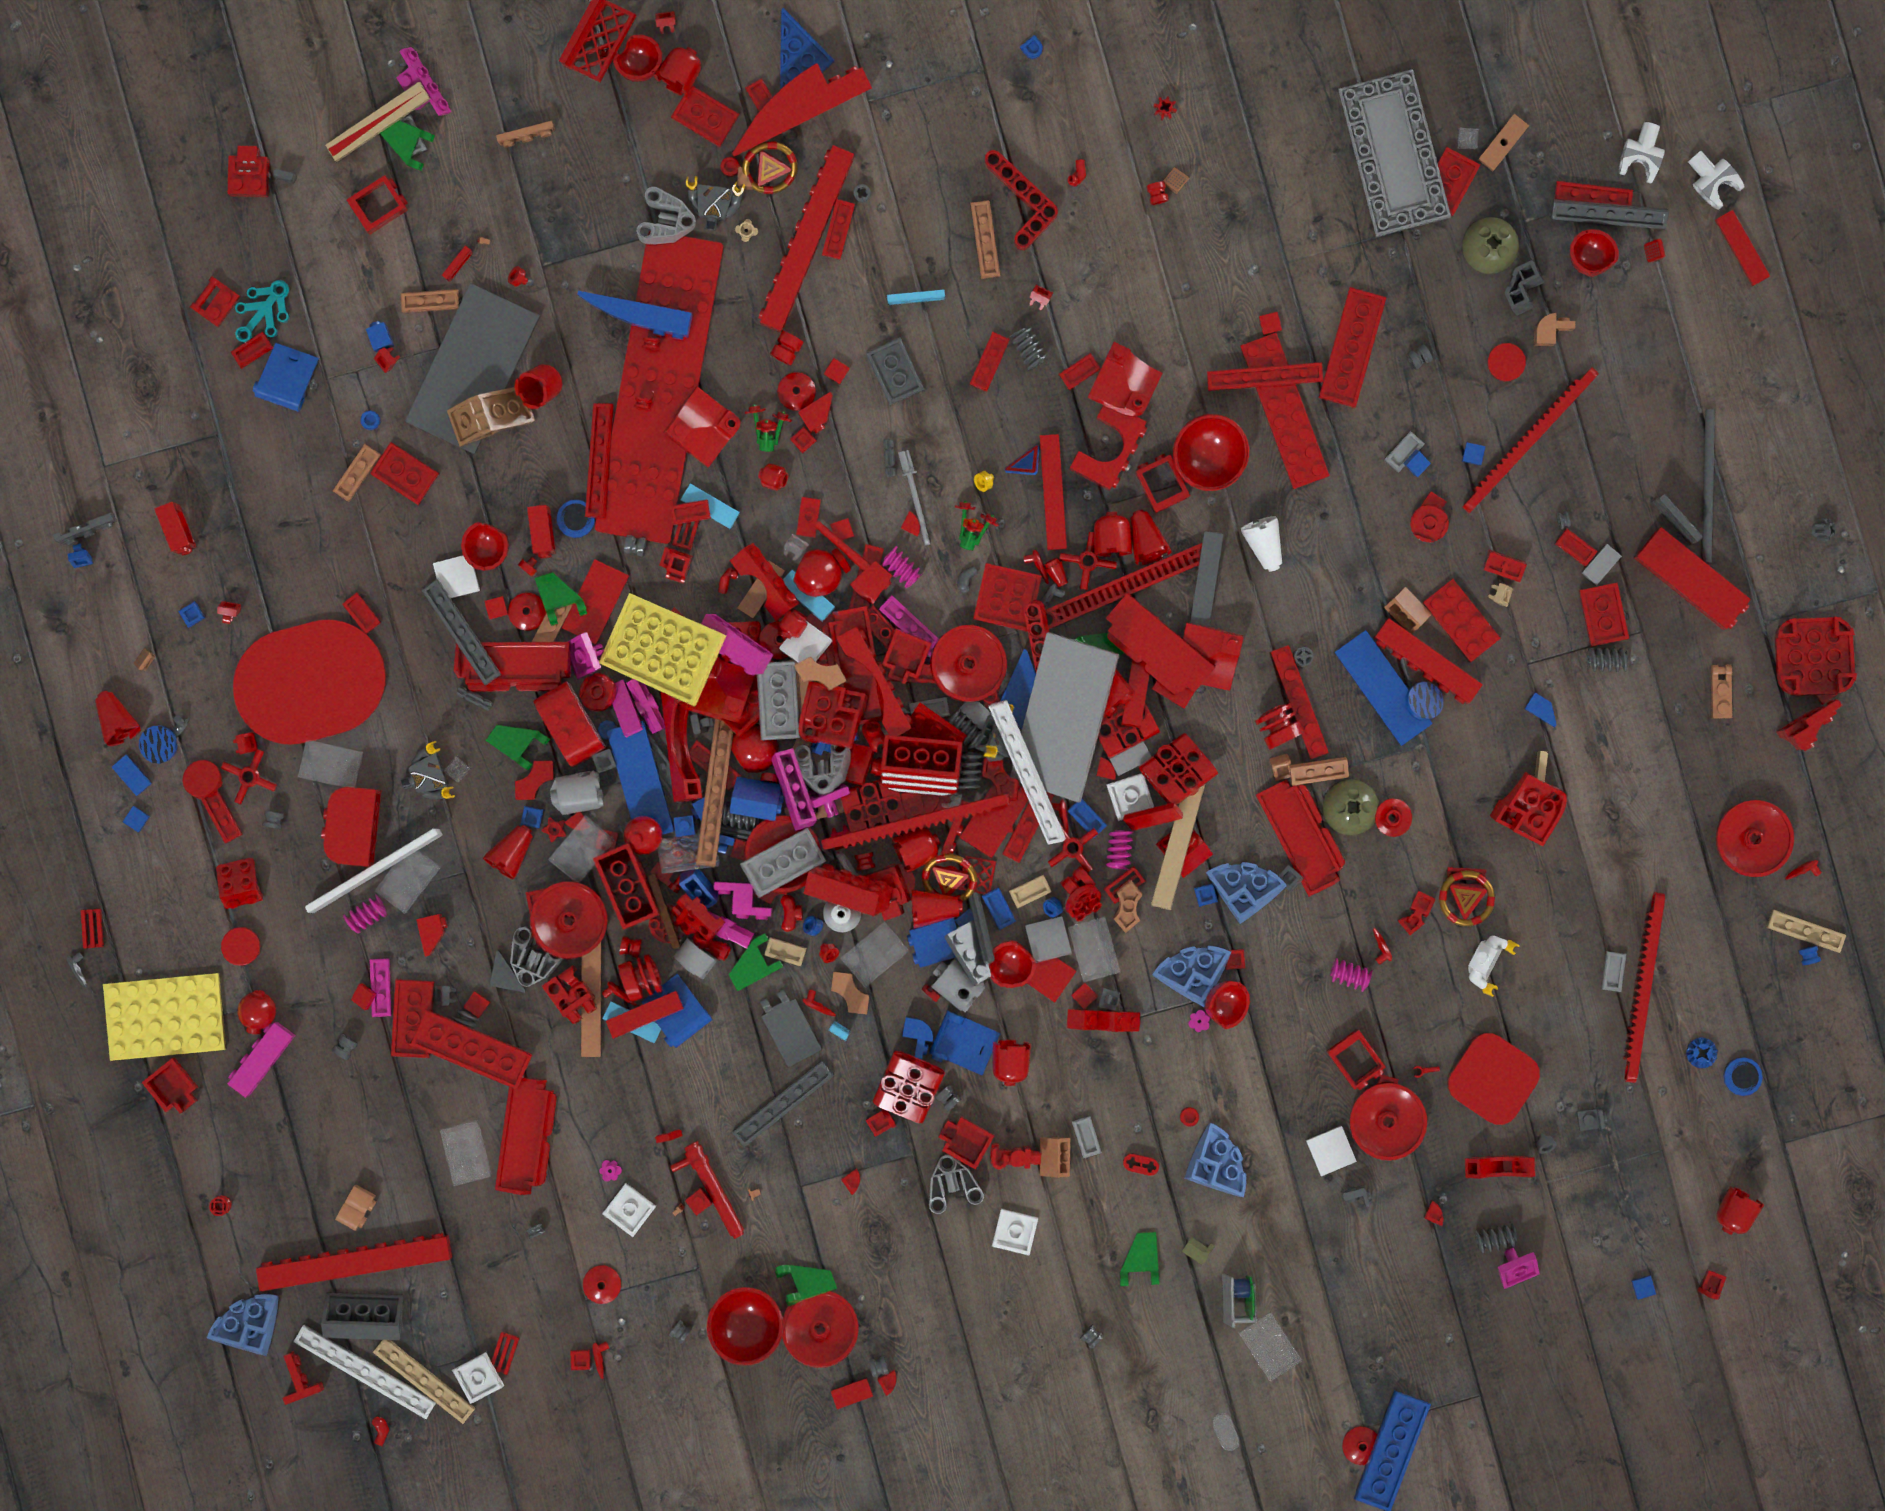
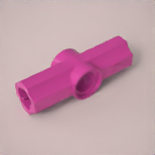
M635 679L627 682L626 684L635 699L634 703L640 715L644 717L652 734L664 729V719L658 710L659 706L652 693L649 692L647 685Z
M708 911L716 920L720 918V916ZM721 916L726 923L716 935L747 948L754 933L736 925L737 923Z

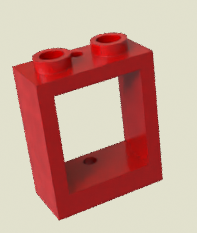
M385 175L346 200L369 235L408 211L405 206L408 204L403 194L398 195L395 190L398 188L392 178L388 179ZM385 184L399 206L371 223L357 201Z
M1162 454L1154 458L1156 462L1152 464L1145 462L1137 467L1138 470L1135 472L1154 514L1190 497L1182 477L1176 470L1171 455L1166 456ZM1168 462L1182 492L1156 503L1143 473Z
M169 502L154 508L171 552L181 554L182 556L192 553V549L196 548V544L181 506L175 502Z
M547 505L527 507L533 554L540 557V559L551 558V554H556L551 509Z
M1358 1029L1326 1051L1354 1090L1357 1088L1361 1090L1367 1086L1369 1079L1372 1077L1374 1079L1378 1078L1384 1073L1383 1069L1386 1068ZM1359 1040L1377 1065L1356 1081H1353L1336 1056Z

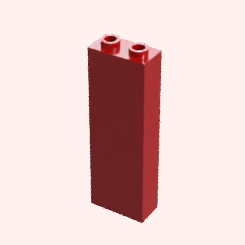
M1662 527L1657 528L1634 557L1636 561L1722 630L1731 629L1738 621L1736 617L1740 613L1744 614L1750 606L1748 604L1751 600Z

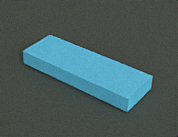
M945 290L887 295L889 305L944 300Z
M689 484L681 501L689 503L708 499L711 518L731 529L740 512L694 485Z
M791 570L783 579L785 585L805 608L823 622L835 609V606L823 596L812 597L800 591L793 580L796 572Z
M611 1001L603 1019L609 1020L630 1010ZM652 1022L631 1031V1033L655 1043L661 1028L656 1022Z
M836 1021L833 1022L829 1031L843 1040H846L850 1034L849 1029Z

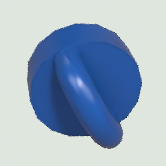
M1051 897L1043 903L1044 912L1049 917L1054 918L1064 910L1061 901L1056 897Z
M815 916L807 917L803 923V931L811 936H816L823 928V921Z

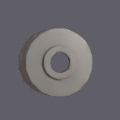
M689 938L685 940L673 956L680 962L681 966L701 979L706 977L717 962L711 954L707 955L702 949L693 944V941Z

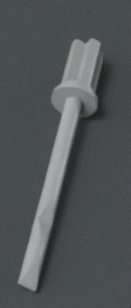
M902 451L898 453L904 473L902 476L907 475L924 544L925 546L930 545L913 474L917 473V471H914L910 451Z

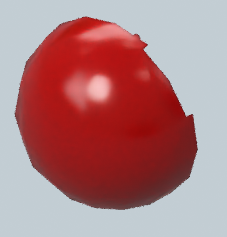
M632 35L627 40L624 51L615 56L613 63L616 70L625 79L633 82L647 81L655 76V73L660 68L662 52L659 44L653 38L645 35Z
M1589 229L1582 231L1574 237L1570 245L1572 265L1579 273L1589 277H1594L1607 271L1615 265L1619 258L1616 242L1609 234L1601 230Z
M476 522L467 528L461 543L462 554L467 563L475 569L482 571L495 569L501 565L508 556L510 546L505 532L481 522Z
M820 549L808 550L805 552L793 580L798 589L804 594L812 597L825 596L835 591L839 586L842 577L841 566L828 551Z
M755 724L741 738L736 734L733 735L731 750L746 772L760 773L768 770L773 765L772 757L778 752L779 744L777 739L761 740L760 724Z
M1013 940L1004 941L993 948L995 960L988 965L991 972L990 978L995 984L1000 987L1015 988L1022 987L1031 980L1035 974L1036 962L1033 956L1020 943Z
M1235 981L1218 983L1210 989L1205 1000L1206 1013L1224 1029H1230L1238 1025L1246 1016L1250 1005V997L1246 987Z

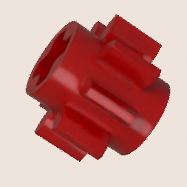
M1169 96L1164 100L1159 97V104L1155 103L1153 105L1154 108H1157L1154 115L1159 114L1161 121L1164 117L1171 119V112L1176 113L1177 111L1173 108L1176 101H1169ZM1162 105L1165 107L1169 106L1168 112L1161 110Z

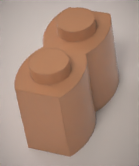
M355 1185L335 1220L355 1231L358 1227L362 1228L367 1220L365 1217L367 1211H372L377 1202L374 1200L376 1195Z

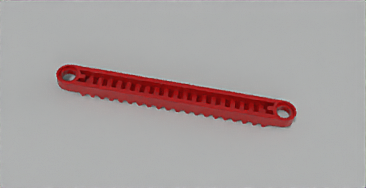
M1593 367L1580 380H1574L1572 385L1566 388L1567 391H1564L1556 399V402L1551 404V408H1548L1546 413L1540 416L1541 419L1535 422L1536 425H1532L1530 430L1525 432V436H1522L1520 441L1514 444L1515 447L1509 450L1510 453H1506L1504 455L1505 458L1499 460L1500 464L1494 466L1495 470H1490L1488 472L1489 475L1483 478L1484 481L1478 483L1479 487L1473 488L1474 494L1462 506L1463 509L1470 513L1599 374Z
M1202 543L1046 609V614L1051 615L1053 618V622L1048 625L1049 629L1120 600L1127 593L1130 595L1199 566Z
M1008 793L826 838L821 840L823 850L839 846L848 848V844L854 847L856 842L862 845L863 840H866L868 843H870L871 838L878 841V836L885 839L886 834L893 837L894 832L900 835L902 830L905 833H908V829L914 832L916 827H919L920 830L923 829V825L930 828L931 823L938 826L939 821L945 824L946 819L953 822L954 817L960 820L962 815L968 818L970 813L973 817L976 812L982 815L983 810L989 813L991 808L1010 803Z
M1659 892L1653 893L1650 912L1645 914L1649 917V919L1644 921L1648 926L1643 928L1647 933L1642 935V938L1645 939V942L1641 943L1644 950H1640L1643 957L1638 959L1642 962V965L1637 966L1641 971L1636 973V976L1639 977V980L1635 981L1638 987L1634 988L1637 995L1633 996L1636 1002L1631 1004L1635 1010L1630 1011L1633 1015V1018L1629 1019L1632 1025L1628 1026L1631 1033L1627 1034L1630 1040L1625 1043L1629 1048L1624 1049L1628 1053L1627 1056L1623 1057L1626 1060L1624 1080L1630 1083H1636L1665 904V894Z

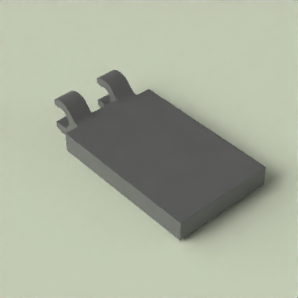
M785 989L777 992L782 1003L772 1007L768 998L760 1001L766 1012L761 1017L787 1067H790L817 1053L822 1048L796 998L790 1001Z

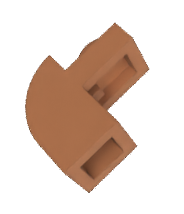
M1556 313L1545 316L1535 327L1534 346H1554L1556 344V331H1573L1575 329V321H1570V318H1558V321H1556Z

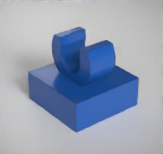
M81 544L73 545L74 552L68 554V560L74 568L93 564L91 555L81 547Z
M812 742L810 750L822 756L823 751L831 753V745Z
M719 835L720 845L718 852L726 854L728 845L734 846L736 838Z

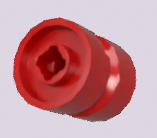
M782 330L777 339L779 344L773 346L770 355L791 366L796 358L795 352L800 351L804 342Z
M1081 866L1072 872V877L1067 876L1060 882L1069 895L1084 885H1096ZM1081 879L1082 882L1078 885L1076 882Z

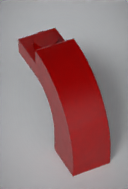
M1505 1155L1465 1158L1466 1178L1478 1179L1500 1176L1535 1177V1157Z

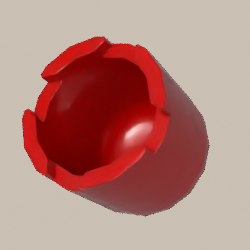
M682 47L672 49L655 73V79L658 82L662 80L666 83L667 86L665 88L680 96L682 94L687 96L701 71V61L696 56L697 52L690 47L686 49Z
M541 364L522 373L516 379L514 387L516 396H520L524 406L530 409H538L558 396L562 390L563 382L560 373L554 367L548 364Z
M1112 511L1106 512V516L1096 520L1094 524V552L1096 556L1111 557V553H1119V556L1132 554L1131 528L1127 518L1117 515V512Z
M916 828L914 832L911 830L908 833L892 838V841L896 843L893 847L899 861H904L905 866H907L904 867L906 873L927 864L935 856H938L939 850L937 845L940 844L939 838L936 833L932 835L931 831L927 828L922 830Z
M998 1040V1044L993 1042L992 1070L997 1080L1004 1082L1006 1086H1015L1016 1083L1027 1078L1031 1043L1024 1041L1023 1045L1016 1044V1040Z
M1730 1186L1717 1210L1716 1219L1723 1226L1722 1230L1730 1235L1733 1232L1744 1234L1752 1227L1762 1211L1764 1203L1758 1199L1755 1202L1749 1199L1750 1194Z

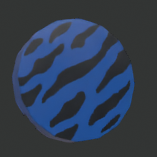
M1417 683L1407 692L1408 711L1417 719H1433L1441 712L1443 696L1441 691L1432 683Z
M155 725L149 727L141 734L139 739L140 752L146 760L152 763L161 764L167 762L174 757L177 751L176 736L165 726Z

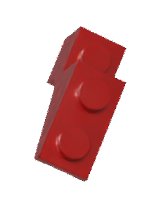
M1068 1009L1067 1028L1111 1032H1139L1140 1012Z

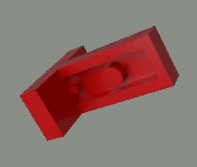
M292 1351L283 1356L296 1389L295 1392L283 1397L285 1405L319 1393L324 1389L322 1381L307 1387L308 1379L306 1374L301 1371V1360L298 1354L295 1355V1352Z

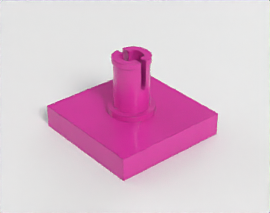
M587 632L568 641L570 643L571 665L577 679L583 678L601 668L597 657L602 656L604 649H599L603 648L601 644L592 646Z
M843 783L826 795H820L814 790L808 791L812 806L817 808L824 805L827 817L839 814L834 800L850 794L848 786Z
M1509 1248L1504 1252L1508 1263L1498 1266L1500 1280L1504 1289L1540 1274L1534 1252L1519 1258L1514 1248Z

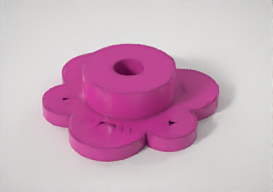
M1198 1010L1196 1014L1192 1013L1190 1015L1191 1020L1188 1023L1190 1028H1195L1196 1032L1209 1029L1208 1022L1210 1017L1205 1015L1203 1010Z
M605 1160L599 1172L602 1174L604 1181H610L611 1179L615 1181L618 1175L621 1174L622 1168L617 1166L616 1161L610 1162Z

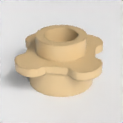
M745 219L740 226L737 225L735 228L736 233L741 235L743 242H748L750 237L758 234V229L753 227L750 219Z

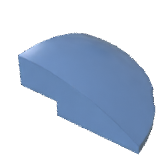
M1242 862L1237 865L1227 863L1206 872L1219 895L1240 924L1262 909L1287 886L1272 871H1266L1252 863Z
M1195 946L1180 950L1179 954L1166 958L1152 975L1176 992L1205 1007L1206 996L1210 989L1217 985L1231 952L1214 946H1208L1207 948H1196Z
M1209 1123L1196 1146L1184 1178L1225 1193L1244 1197L1246 1173L1243 1172L1241 1152L1237 1146L1233 1145L1228 1138L1229 1135L1224 1130Z
M260 1294L255 1295L254 1298L241 1299L229 1306V1310L222 1317L216 1319L208 1333L207 1339L267 1356L274 1331L279 1296Z

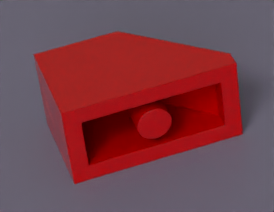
M831 392L798 412L810 433L815 432L817 434L825 429L824 425L827 424L833 399Z
M442 914L416 919L425 957L432 955L446 933L447 921L445 917H442Z

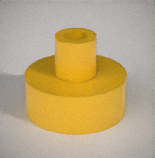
M982 471L975 475L974 483L980 491L985 492L992 488L994 480L992 474Z

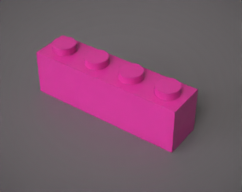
M706 614L701 625L726 635L719 653L730 657L729 660L732 663L741 665L745 668L744 671L750 675L763 674L773 654L718 615Z
M793 748L775 753L772 757V763L795 831L813 826L817 818Z
M279 1022L270 1024L263 1031L265 1033L262 1039L258 1038L252 1045L254 1050L250 1055L246 1054L240 1061L241 1067L238 1070L234 1069L228 1077L230 1079L228 1085L245 1098L252 1094L296 1036Z

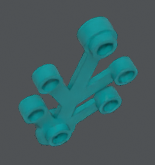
M276 280L270 287L257 289L251 287L247 290V296L253 300L263 295L270 296L266 301L246 304L239 302L235 305V311L241 315L247 311L258 310L245 327H239L236 330L235 336L237 340L242 343L249 341L252 338L251 332L264 316L266 320L265 334L270 338L277 336L278 331L274 327L272 305L277 300L279 310L277 319L281 323L288 322L289 314L286 312L285 297L289 294V286L286 282ZM278 287H283L282 293H277ZM255 290L256 295L251 297L250 292ZM240 305H244L242 312L238 311ZM283 313L286 314L285 320L280 319V315ZM269 329H274L273 335L268 334ZM243 332H247L248 334L247 338L245 339L241 337V334Z

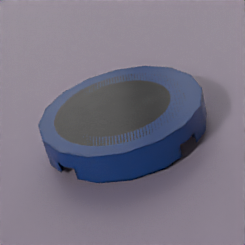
M570 500L560 507L557 514V524L566 536L581 538L593 529L595 518L585 517L586 502Z
M1744 1057L1735 1058L1730 1061L1723 1073L1724 1084L1728 1090L1741 1096L1751 1095L1756 1092L1761 1086L1763 1079L1762 1070L1759 1065L1752 1059Z

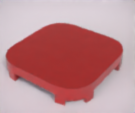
M1835 616L1828 618H1794L1785 621L1778 627L1775 634L1776 671L1778 684L1783 691L1795 696L1829 695L1843 693L1852 687L1857 677V673H1855L1853 635L1855 633L1848 622L1841 617Z
M1482 1033L1471 1040L1472 1042L1452 1072L1449 1073L1447 1088L1455 1100L1488 1122L1495 1125H1504L1516 1117L1536 1087L1540 1078V1069L1530 1056L1500 1036L1493 1033Z

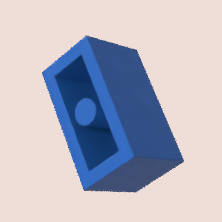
M696 864L680 874L679 885L692 900L698 897L701 900L700 903L704 904L707 909L717 903L718 891L714 890V886Z

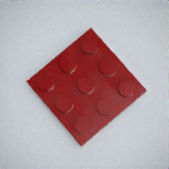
M986 563L973 620L1028 632L1024 609L1031 601L1037 600L1042 576ZM1031 606L1032 613H1034L1035 606Z

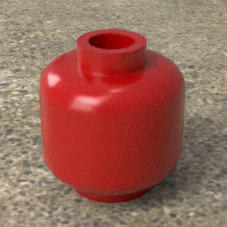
M768 463L764 468L760 469L758 478L761 480L763 487L780 490L787 484L788 473H786L784 467Z
M797 610L787 611L779 623V627L782 629L781 634L788 639H791V637L799 638L808 625L807 617Z

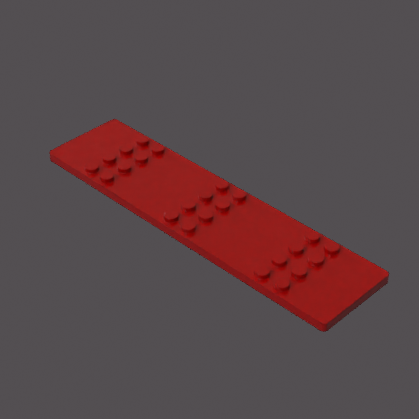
M683 236L674 243L646 244L635 302L691 312L693 315L689 337H684L683 340L672 338V334L665 333L664 336L655 335L651 330L631 325L611 435L605 518H596L595 530L597 532L623 537L627 535H632L634 538L644 537L646 541L669 544L671 542L674 525L670 506L678 504L687 452L667 436L664 431L693 390L699 387L724 248L722 243ZM643 338L659 339V350L642 348V345L645 343ZM635 397L651 399L652 403L649 404L651 410L635 408L634 404L637 403Z

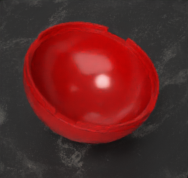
M1217 414L1198 416L1186 423L1175 439L1173 446L1174 465L1183 480L1197 489L1205 491L1224 489L1236 482L1246 469L1249 460L1247 437L1241 427L1228 417Z
M737 1288L723 1294L711 1308L707 1319V1335L711 1346L721 1358L736 1365H753L767 1359L777 1349L783 1335L784 1323L778 1305L768 1294L755 1288Z

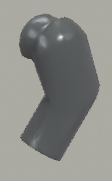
M974 566L969 567L958 576L957 588L961 593H967L970 590L969 579L978 574Z

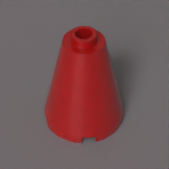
M1143 509L1133 512V516L1130 517L1136 565H1139V562H1142V565L1162 560V555L1167 553V556L1170 555L1172 552L1171 547L1150 514Z
M103 691L97 695L95 703L103 740L107 746L120 745L125 743L123 739L129 737L131 740L141 731L140 725L112 692Z
M525 825L521 827L516 826L483 857L484 861L492 868L498 869L502 875L513 880L519 872L533 838L531 835L532 831Z
M911 890L913 928H920L958 917L959 912H963L962 901H958V897Z

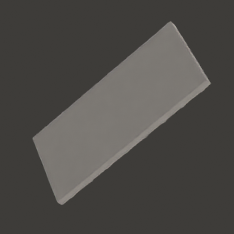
M1413 69L1339 88L1338 92L1376 237L1451 218Z
M1051 632L1046 634L1021 735L1045 791L1079 803L1083 796L1119 654ZM1013 765L1010 777L1020 781Z

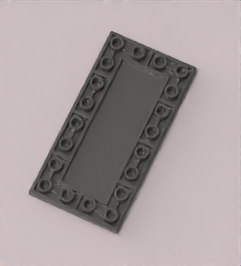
M470 283L405 422L470 453L476 454L482 439L465 446H459L447 410L476 395L507 388L540 315Z

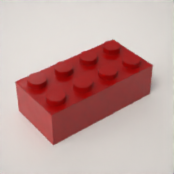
M823 864L808 872L804 894L876 916L888 909L893 887L887 886V883L883 881L875 882L869 880L867 876H856L849 870L834 869L833 865Z

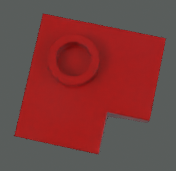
M665 547L659 566L666 568L665 578L684 584L693 556Z

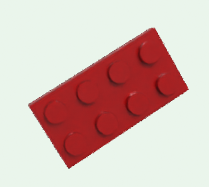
M1451 579L1422 602L1469 662L1475 660L1501 639L1454 579Z

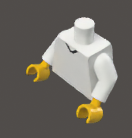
M1490 936L1487 940L1480 942L1468 969L1470 981L1482 989L1484 994L1494 996L1492 989H1498L1496 985L1487 983V979L1502 949L1513 955L1516 954L1513 948L1515 946L1519 947V945L1512 940L1507 941L1496 936Z

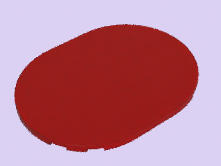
M337 620L309 622L267 634L255 641L245 651L237 665L233 679L235 704L244 722L261 737L280 744L293 745L311 742L350 731L363 724L375 712L381 702L386 685L385 664L376 644L359 628Z

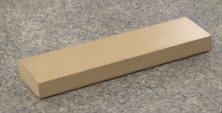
M1772 910L1766 927L1838 953L1841 952L1846 938L1845 934L1776 910Z

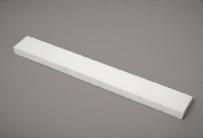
M1007 700L991 704L988 707L1047 844L1063 842L1066 837Z
M431 829L306 905L307 912H317L443 834L440 829Z
M305 1324L294 1340L296 1344L425 1419L428 1418L436 1404L428 1396L329 1338H323L322 1334Z

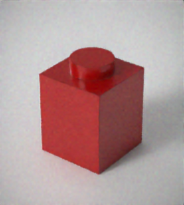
M702 1187L685 1199V1202L696 1216L713 1203Z

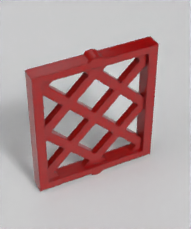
M965 855V859L968 862L969 859H976L978 861L973 867L980 864L983 868L980 873L976 872L977 878L981 883L976 886L974 892L986 894L991 891L996 861ZM982 862H990L991 865L985 868ZM991 867H993V868H992V873H991V876H990V874L988 873L987 870L990 869ZM985 872L989 878L982 881L979 875ZM969 877L967 878L968 881L959 886V890H967L963 886L970 882ZM990 880L989 889H988V888L986 887L985 883ZM983 885L986 891L980 892L977 888Z

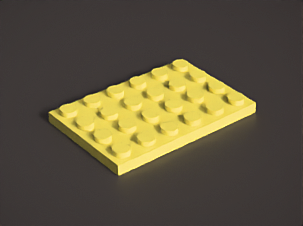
M629 593L599 660V664L696 706L726 635Z
M219 973L103 984L110 1061L226 1050Z

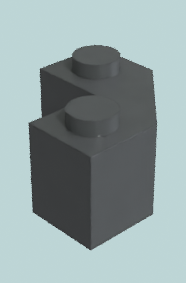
M1533 260L1514 269L1512 280L1505 291L1511 309L1516 316L1534 308L1527 291L1544 283L1540 271Z

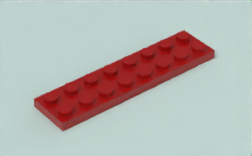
M1277 333L1240 346L1248 368L1288 365ZM1296 384L1255 387L1293 490L1329 477V472Z

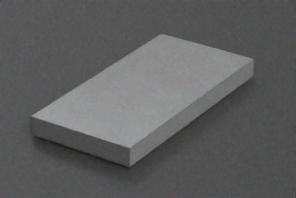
M795 661L768 663L764 673L757 674L761 740L800 738Z
M806 828L744 861L740 865L758 898L821 865L826 860L809 829Z

